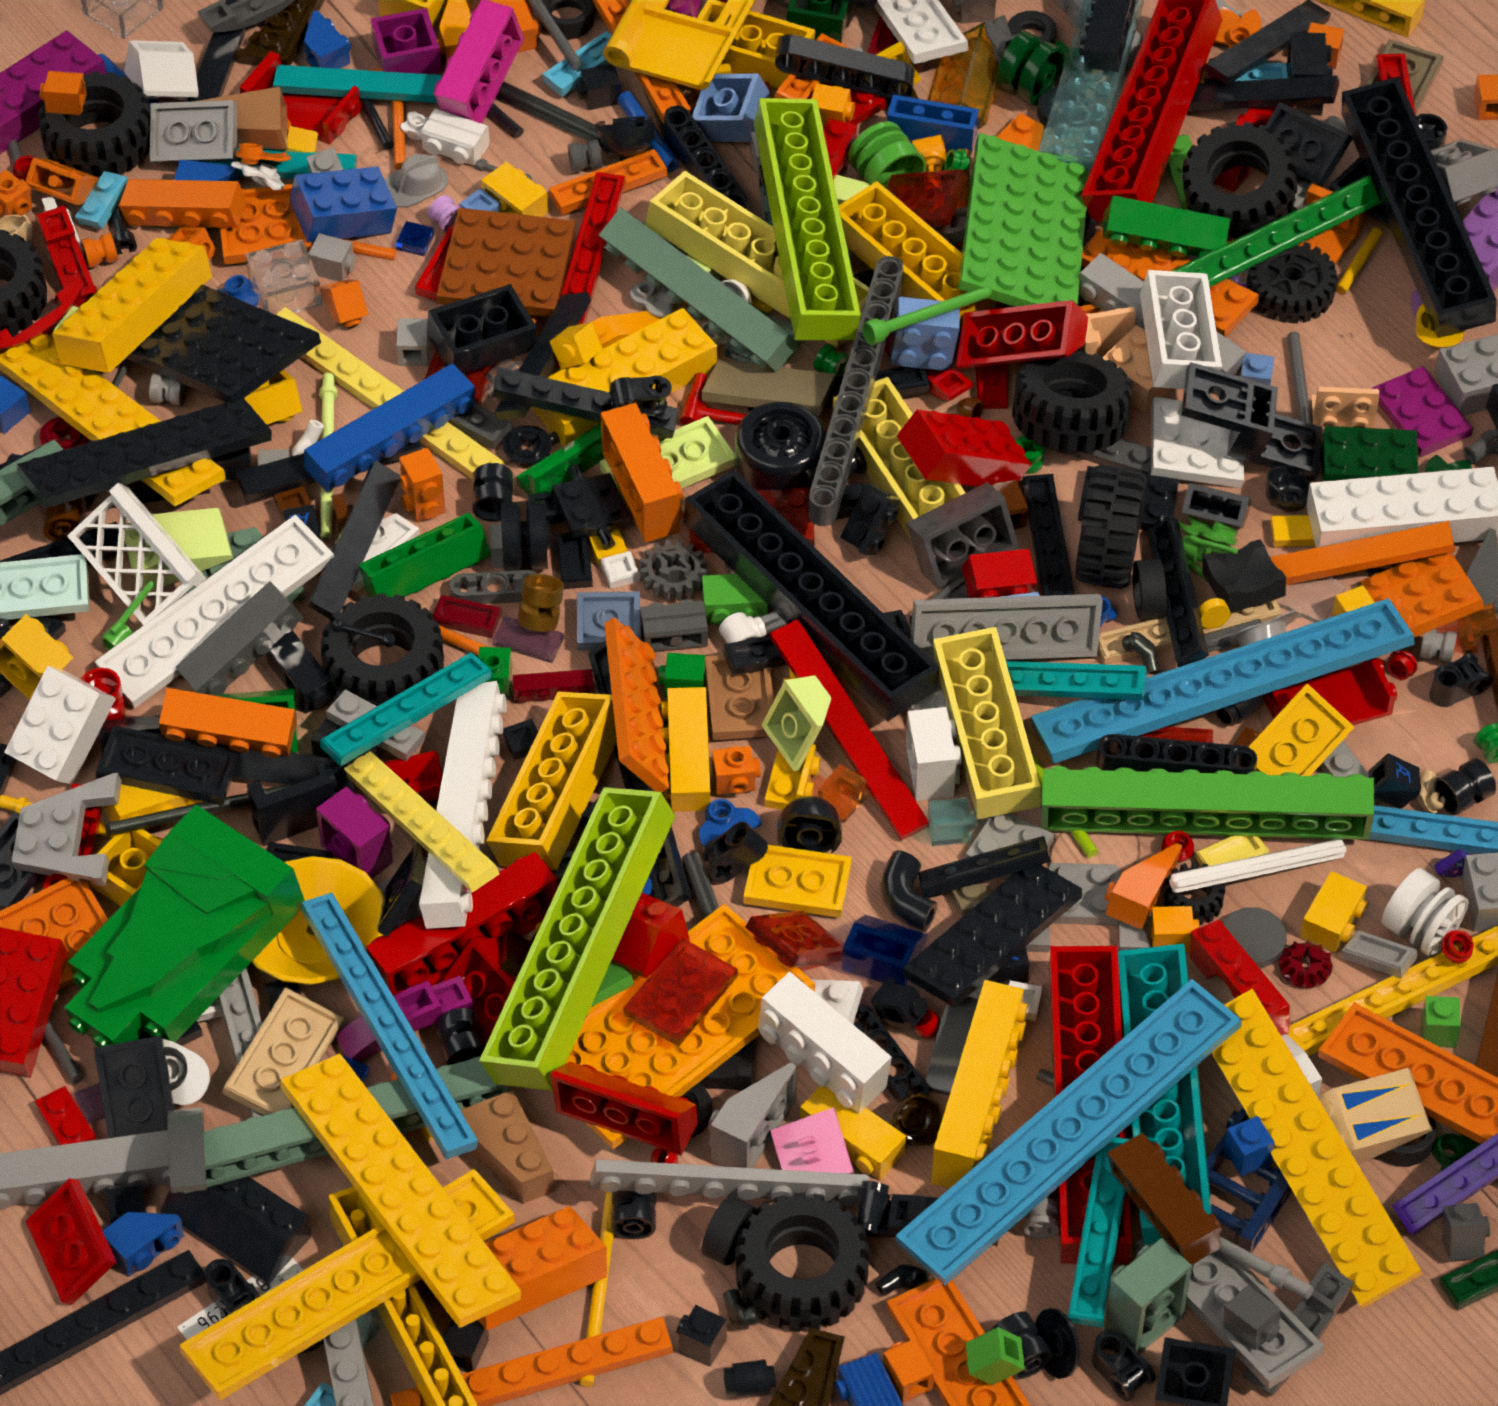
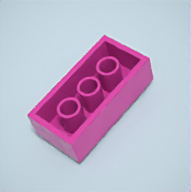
M481 0L477 9L475 8L472 11L470 23L466 31L461 33L458 47L454 55L449 57L446 71L442 79L437 81L434 88V96L441 111L481 124L483 123L524 41L512 7L488 0Z

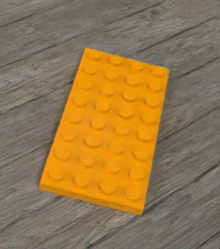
M724 903L688 931L690 941L647 978L633 973L634 985L590 1008L566 1063L587 1064L599 1072L611 1076L619 1075L626 1078L629 1082L640 1086H652L661 1093L673 1097H681L760 1035L758 1026L762 997L788 972L795 975L812 991H815V983ZM585 1123L613 1150L628 1139V1137Z

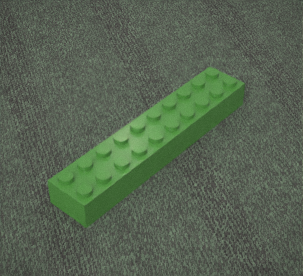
M1064 766L1043 769L1041 828L1047 831L1072 832L1083 830L1085 832L1169 834L1173 831H1183L1188 835L1369 840L1374 817V778H1366L1361 774L1333 777L1327 773H1318L1314 776H1300L1294 772H1286L1281 775H1267L1260 771H1253L1248 774H1233L1231 771L1226 770L1217 771L1213 774L1200 773L1197 770H1184L1181 773L1167 772L1164 769L1138 772L1130 768L1102 771L1097 767L1069 770Z

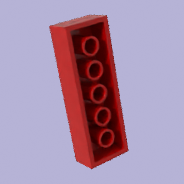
M533 852L526 857L516 859L510 866L499 871L500 874L473 893L471 892L473 910L468 912L465 926L426 929L421 915L414 920L405 921L399 928L392 931L388 937L379 936L367 945L366 951L392 995L394 996L427 980L431 986L441 983L472 937L497 938L500 941L507 929L520 936L535 930L536 925L543 922L558 889L556 876L539 855Z

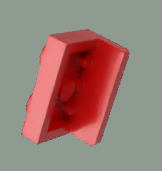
M437 751L413 755L407 761L400 758L383 762L426 802H434L439 799L443 773Z

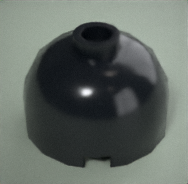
M645 116L613 119V124L605 125V120L597 122L596 133L600 147L609 156L620 157V161L646 152L651 147L654 139L653 117L650 116L645 119Z
M816 796L796 798L783 808L778 817L777 842L779 846L782 844V846L787 848L822 853L831 850L832 854L842 842L840 816L836 808L823 798Z

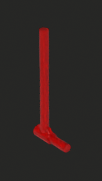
M696 373L690 394L687 395L680 423L685 426L709 416L712 421L739 425L746 414L706 407L701 397L707 376L704 373Z

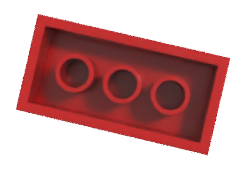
M916 409L897 434V438L926 480L976 487L986 482L994 485L998 482L1017 480L1018 483L1031 466V463L1024 455V449L1011 436L1009 427L999 420L991 421L978 417L972 418L958 414L939 413L934 410Z
M0 927V1072L29 1078L32 1076L69 954L61 939Z

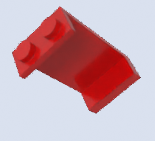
M270 51L239 87L240 93L273 88L277 65H281L280 55ZM353 86L345 97L282 93L287 106V119L291 122V126L318 132L317 140L329 145L337 136L344 132L348 122L359 114L362 105L359 88Z
M1376 657L1363 661L1362 664L1330 672L1262 695L1274 719L1293 697L1308 684L1352 725L1392 715L1394 702L1397 700L1395 685L1392 682H1388L1383 662L1380 658Z

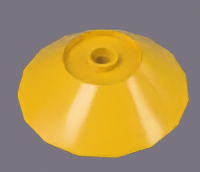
M316 856L285 862L294 868L305 901L331 892L333 893L365 949L375 938L384 936L377 929L384 897L383 892L365 871L341 859ZM301 910L252 961L257 969L283 982L314 985L340 979L315 934H309L313 930Z

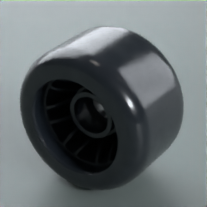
M771 402L754 408L744 416L736 430V472L765 500L786 502L802 498L804 493H809L827 435L823 423L811 410L796 403Z

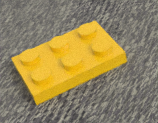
M1306 684L1248 747L1257 754V771L1264 772L1267 775H1281L1286 772H1294L1300 776H1311L1355 727L1311 686Z
M768 845L764 857L750 865L744 892V904L841 918L851 871L852 857Z

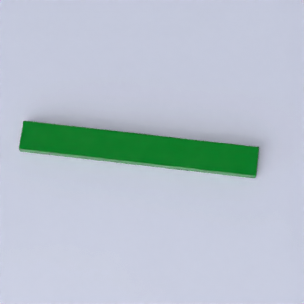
M1365 176L1200 256L1172 270V272L1207 274L1209 287L1381 204L1371 176Z

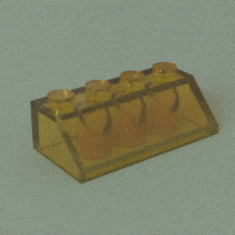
M985 22L962 33L968 41V51L939 59L928 98L929 101L979 109L978 130L983 128L989 119L988 114L991 103L994 100L996 74L999 62L996 61L993 55V45L986 35Z

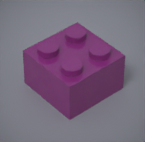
M427 8L370 19L372 43L382 71L416 74L441 72L439 45Z
M346 786L316 808L321 846L326 851H332L334 859H341L365 871L371 879L393 863V844L390 837L391 825L381 813L376 814L369 807V804L362 795H355Z

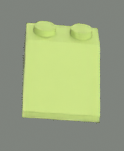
M219 508L152 514L200 571L233 559ZM125 530L126 547H139L140 534L137 530ZM147 542L145 543V547H150ZM128 552L131 568L137 569L138 552ZM145 552L144 570H158L159 556L156 552ZM165 564V570H170L169 567ZM143 574L142 587L144 588L149 581H153L154 586L149 592L157 590L158 575ZM164 575L163 587L177 582L179 579L175 575Z

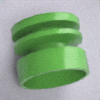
M890 121L879 122L867 128L856 138L849 150L848 161L855 171L858 172L859 176L866 183H870V185L876 181L879 182L897 199L913 190L922 180L926 171L924 157L910 143L900 127Z

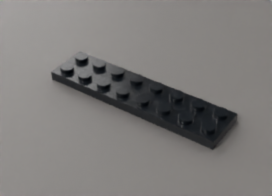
M243 398L234 404L225 402L212 407H206L185 415L175 416L168 420L148 424L141 428L121 432L107 438L90 441L83 445L18 463L17 474L44 508H48L111 489L117 483L125 485L191 465L193 462L201 459H211L271 441L272 430Z

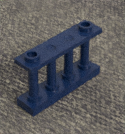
M1243 1107L1239 1112L1233 1111L1227 1121L1226 1129L1250 1119ZM1226 1131L1207 1159L1209 1184L1252 1206L1254 1214L1250 1220L1247 1218L1241 1220L1211 1204L1212 1213L1221 1225L1236 1232V1237L1239 1238V1247L1253 1253L1293 1191L1279 1167L1274 1169L1267 1165L1252 1172L1269 1181V1186H1271L1267 1194L1261 1193L1260 1195L1216 1172L1225 1158L1230 1160L1225 1152Z

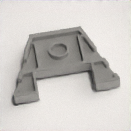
M112 773L22 807L20 809L12 863L15 868L53 876L55 873L68 876L70 880L80 882L81 879L93 881L95 885H106L109 859L106 854L78 856L85 809L118 804L122 783L118 773Z
M1050 864L1049 870L1082 888V898L1053 924L1118 925L1119 951L1150 947L1144 929L1141 930L1105 915L1109 901L1104 900L1106 891L1111 881L1117 883L1121 876L1117 865ZM1050 926L1026 946L1027 952H1049Z

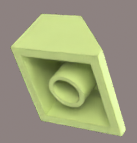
M815 675L785 680L761 725L793 771H798L823 726L831 701L830 695Z

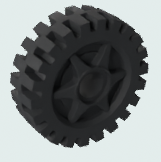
M1304 242L1303 246H1298L1299 244L1249 268L1247 288L1259 294L1256 306H1258L1260 313L1264 314L1268 311L1267 317L1270 319H1274L1277 315L1279 316V322L1285 323L1287 318H1291V323H1298L1299 318H1302L1303 322H1308L1311 316L1316 319L1320 317L1321 312L1325 313L1328 310L1329 305L1331 306L1336 291L1337 270H1335L1333 260L1329 261L1330 256L1326 252L1321 255L1319 247L1316 246L1311 250L1310 243Z

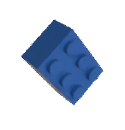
M379 166L299 174L294 177L290 203L307 242H315L319 233L339 239L391 233L397 207Z

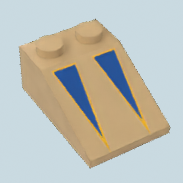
M1408 1068L1336 1087L1317 1096L1357 1164H1361L1432 1131L1411 1070Z

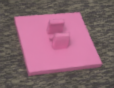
M830 1108L770 1130L782 1170L854 1173L835 1108Z

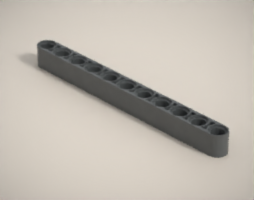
M894 256L882 257L876 264L809 493V519L818 526H828L837 517L888 339L886 337L884 342L872 346L869 345L864 339L862 324L875 318L883 319L884 321L893 319L898 298L901 294L903 263Z

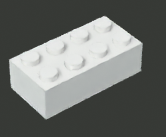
M1148 270L1140 292V300L1153 387L1184 389L1186 370L1190 362L1221 371V357L1207 274Z
M788 972L762 997L758 1026L762 1037L770 1044L775 1043L785 1051V1055L792 1063L801 1065L810 1072L812 1079L818 1085L826 1086L830 1089L844 1107H851L860 1114L886 1089L892 1057L791 972Z

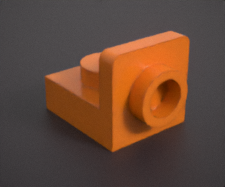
M180 227L167 239L205 246L208 261L217 252L205 228Z

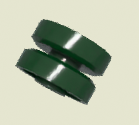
M1028 31L1020 32L1010 42L999 63L996 74L998 89L1012 95L1018 93L1021 100L1031 105H1037L1041 95L1048 89L1053 88L1058 79L1064 59L1062 48L1051 42L1045 41L1042 43L1040 37Z

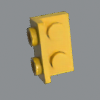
M816 744L812 745L798 771H793L780 751L777 750L765 796V807L783 810L789 802L796 798L813 796L814 783H811L812 775L818 776L821 764V757L816 756Z

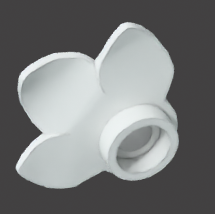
M239 161L231 163V166L242 170L244 176H252V180L260 185L271 187L274 190H281L285 186L280 181V175L276 173L277 168L270 164L261 163L260 166H253Z

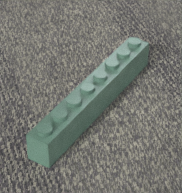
M622 207L600 232L599 236L606 242L604 249L615 258H618L620 255L627 260L624 264L636 274L642 270L647 274L645 280L658 290L661 286L668 291L665 294L677 305H680L682 302L689 307L686 311L698 321H701L703 318L710 323L707 327L719 337H722L724 334L731 338L729 343L742 354L745 350L752 354L750 359L763 370L768 366L777 372L799 345L787 331Z

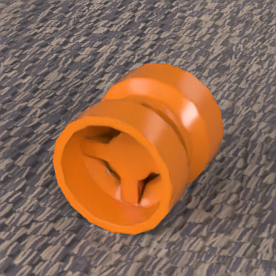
M110 232L101 234L99 240L91 238L81 240L88 268L98 266L103 260L108 263L118 261L115 244Z

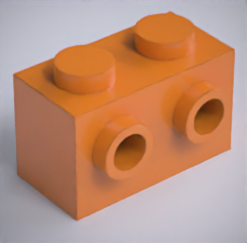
M427 447L399 457L401 472L399 481L403 494L401 495V501L407 513L411 512L417 523L445 513L443 475L429 448Z

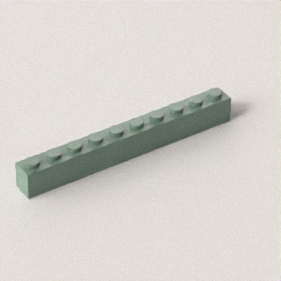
M479 1056L456 1064L444 1065L436 1069L460 1110L509 1091V1086L498 1085L493 1082L479 1062ZM399 1079L367 1087L401 1134L426 1127ZM295 1107L282 1109L272 1114L249 1118L242 1122L219 1126L204 1132L206 1186L211 1187L329 1153Z

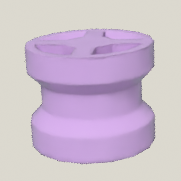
M443 195L430 205L428 216L433 222H439V227L444 232H447L450 225L455 224L458 208L461 207L455 205L450 196Z

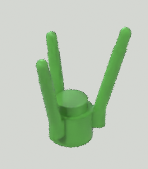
M1187 534L1183 538L1189 568L1193 569L1205 581L1202 568L1197 564L1202 562L1203 555L1209 554L1211 551L1218 554L1238 553L1236 548L1204 540L1191 534Z
M153 581L148 582L117 622L100 637L102 644L108 651L133 634L132 630L125 623L154 586Z

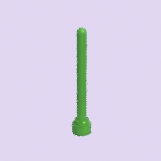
M985 286L888 321L877 318L866 321L862 324L864 339L871 346L884 342L889 333L987 299L991 297L992 290L990 287Z

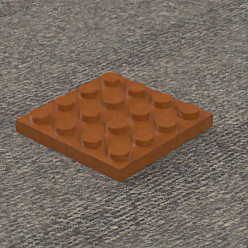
M458 208L437 292V304L447 305L511 284L530 315L550 317L560 300L575 235L576 221Z

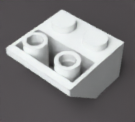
M129 40L124 73L132 83H136L143 90L148 99H159L160 96L172 97L177 100H185L187 97H198L199 91L194 56L184 42Z

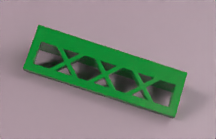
M601 423L516 476L517 485L526 494L551 492L552 485L571 481L570 475L567 472V468L573 464L574 467L575 464H578L581 472L584 473L605 459L602 453Z

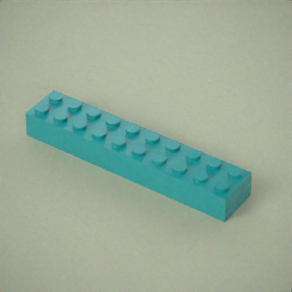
M1184 944L1118 951L1124 1035H1128L1189 982ZM1197 1065L1132 1122L1133 1138L1144 1133L1151 1143L1157 1142L1165 1154V1161L1170 1167L1175 1165L1183 1176L1184 1185L1188 1190L1194 1189L1203 1203V1209L1207 1214L1212 1213ZM1140 1210L1144 1246L1147 1244L1152 1246L1162 1237Z

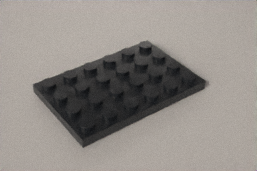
M201 285L183 305L179 306V309L125 359L224 402L234 404L321 343V339L317 331L208 286Z

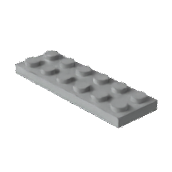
M1100 594L914 600L910 640L934 662L933 639L996 627L1005 660L1097 656L1103 599Z
M1143 1238L1135 1242V1251L1138 1253L1144 1247ZM1215 1251L1192 1264L1186 1304L1228 1348L1235 1349V1355L1268 1390L1324 1354V1345L1247 1266L1219 1251ZM1247 1285L1280 1308V1330L1277 1336L1271 1342L1267 1343L1265 1341L1256 1351L1223 1327L1224 1306Z

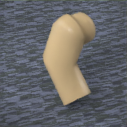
M1424 770L1420 776L1421 792L1416 799L1425 811L1437 813L1445 806L1444 796L1439 798L1440 793L1433 792L1434 781L1437 775L1433 771Z

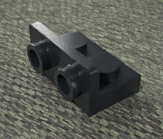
M865 482L840 538L859 548V553L863 555H875L886 542L885 533L889 524H892L899 514L898 505L901 499L871 482Z

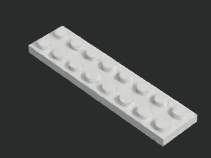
M294 515L95 661L96 667L109 668L118 674L123 697L135 709L181 675L176 666L269 581L287 597L322 571L329 560L334 558V554Z

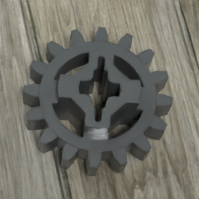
M667 539L665 546L662 547L660 544L655 543L654 552L646 550L645 558L640 559V581H644L645 590L653 588V597L664 594L665 601H668L671 596H675L677 601H681L683 594L691 598L693 597V589L702 590V575H707V560L703 559V552L701 550L694 552V544L691 543L684 547L683 541L679 539L676 545H672L671 541Z

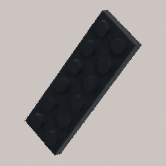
M1042 865L1017 871L903 967V977L955 1008L981 986L984 980H988L1082 898V888Z

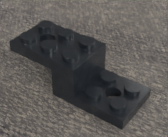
M1190 362L1186 370L1181 415L1229 429L1228 456L1269 468L1285 465L1288 473L1295 475L1298 472H1302L1304 478L1313 481L1319 473L1323 427L1276 414L1278 387ZM1209 394L1217 395L1219 400L1213 399ZM1284 442L1291 443L1294 449L1287 447Z

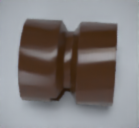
M81 498L44 508L41 505L43 533L48 540L53 542L68 538L67 535L83 521Z

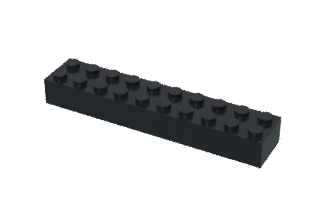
M1399 77L1343 91L1342 117L1353 138L1352 140L1367 175L1371 176L1381 202L1380 205L1437 337L1496 322L1497 299Z
M735 470L730 471L685 498L684 523L787 624L798 619L824 660L887 722L936 691L939 666Z

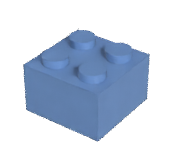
M716 74L707 89L701 90L692 117L710 142H750V132L755 131L754 120L759 98H771V94L759 74Z
M899 297L894 318L942 301ZM959 309L891 332L890 365L942 371L950 369L959 333Z

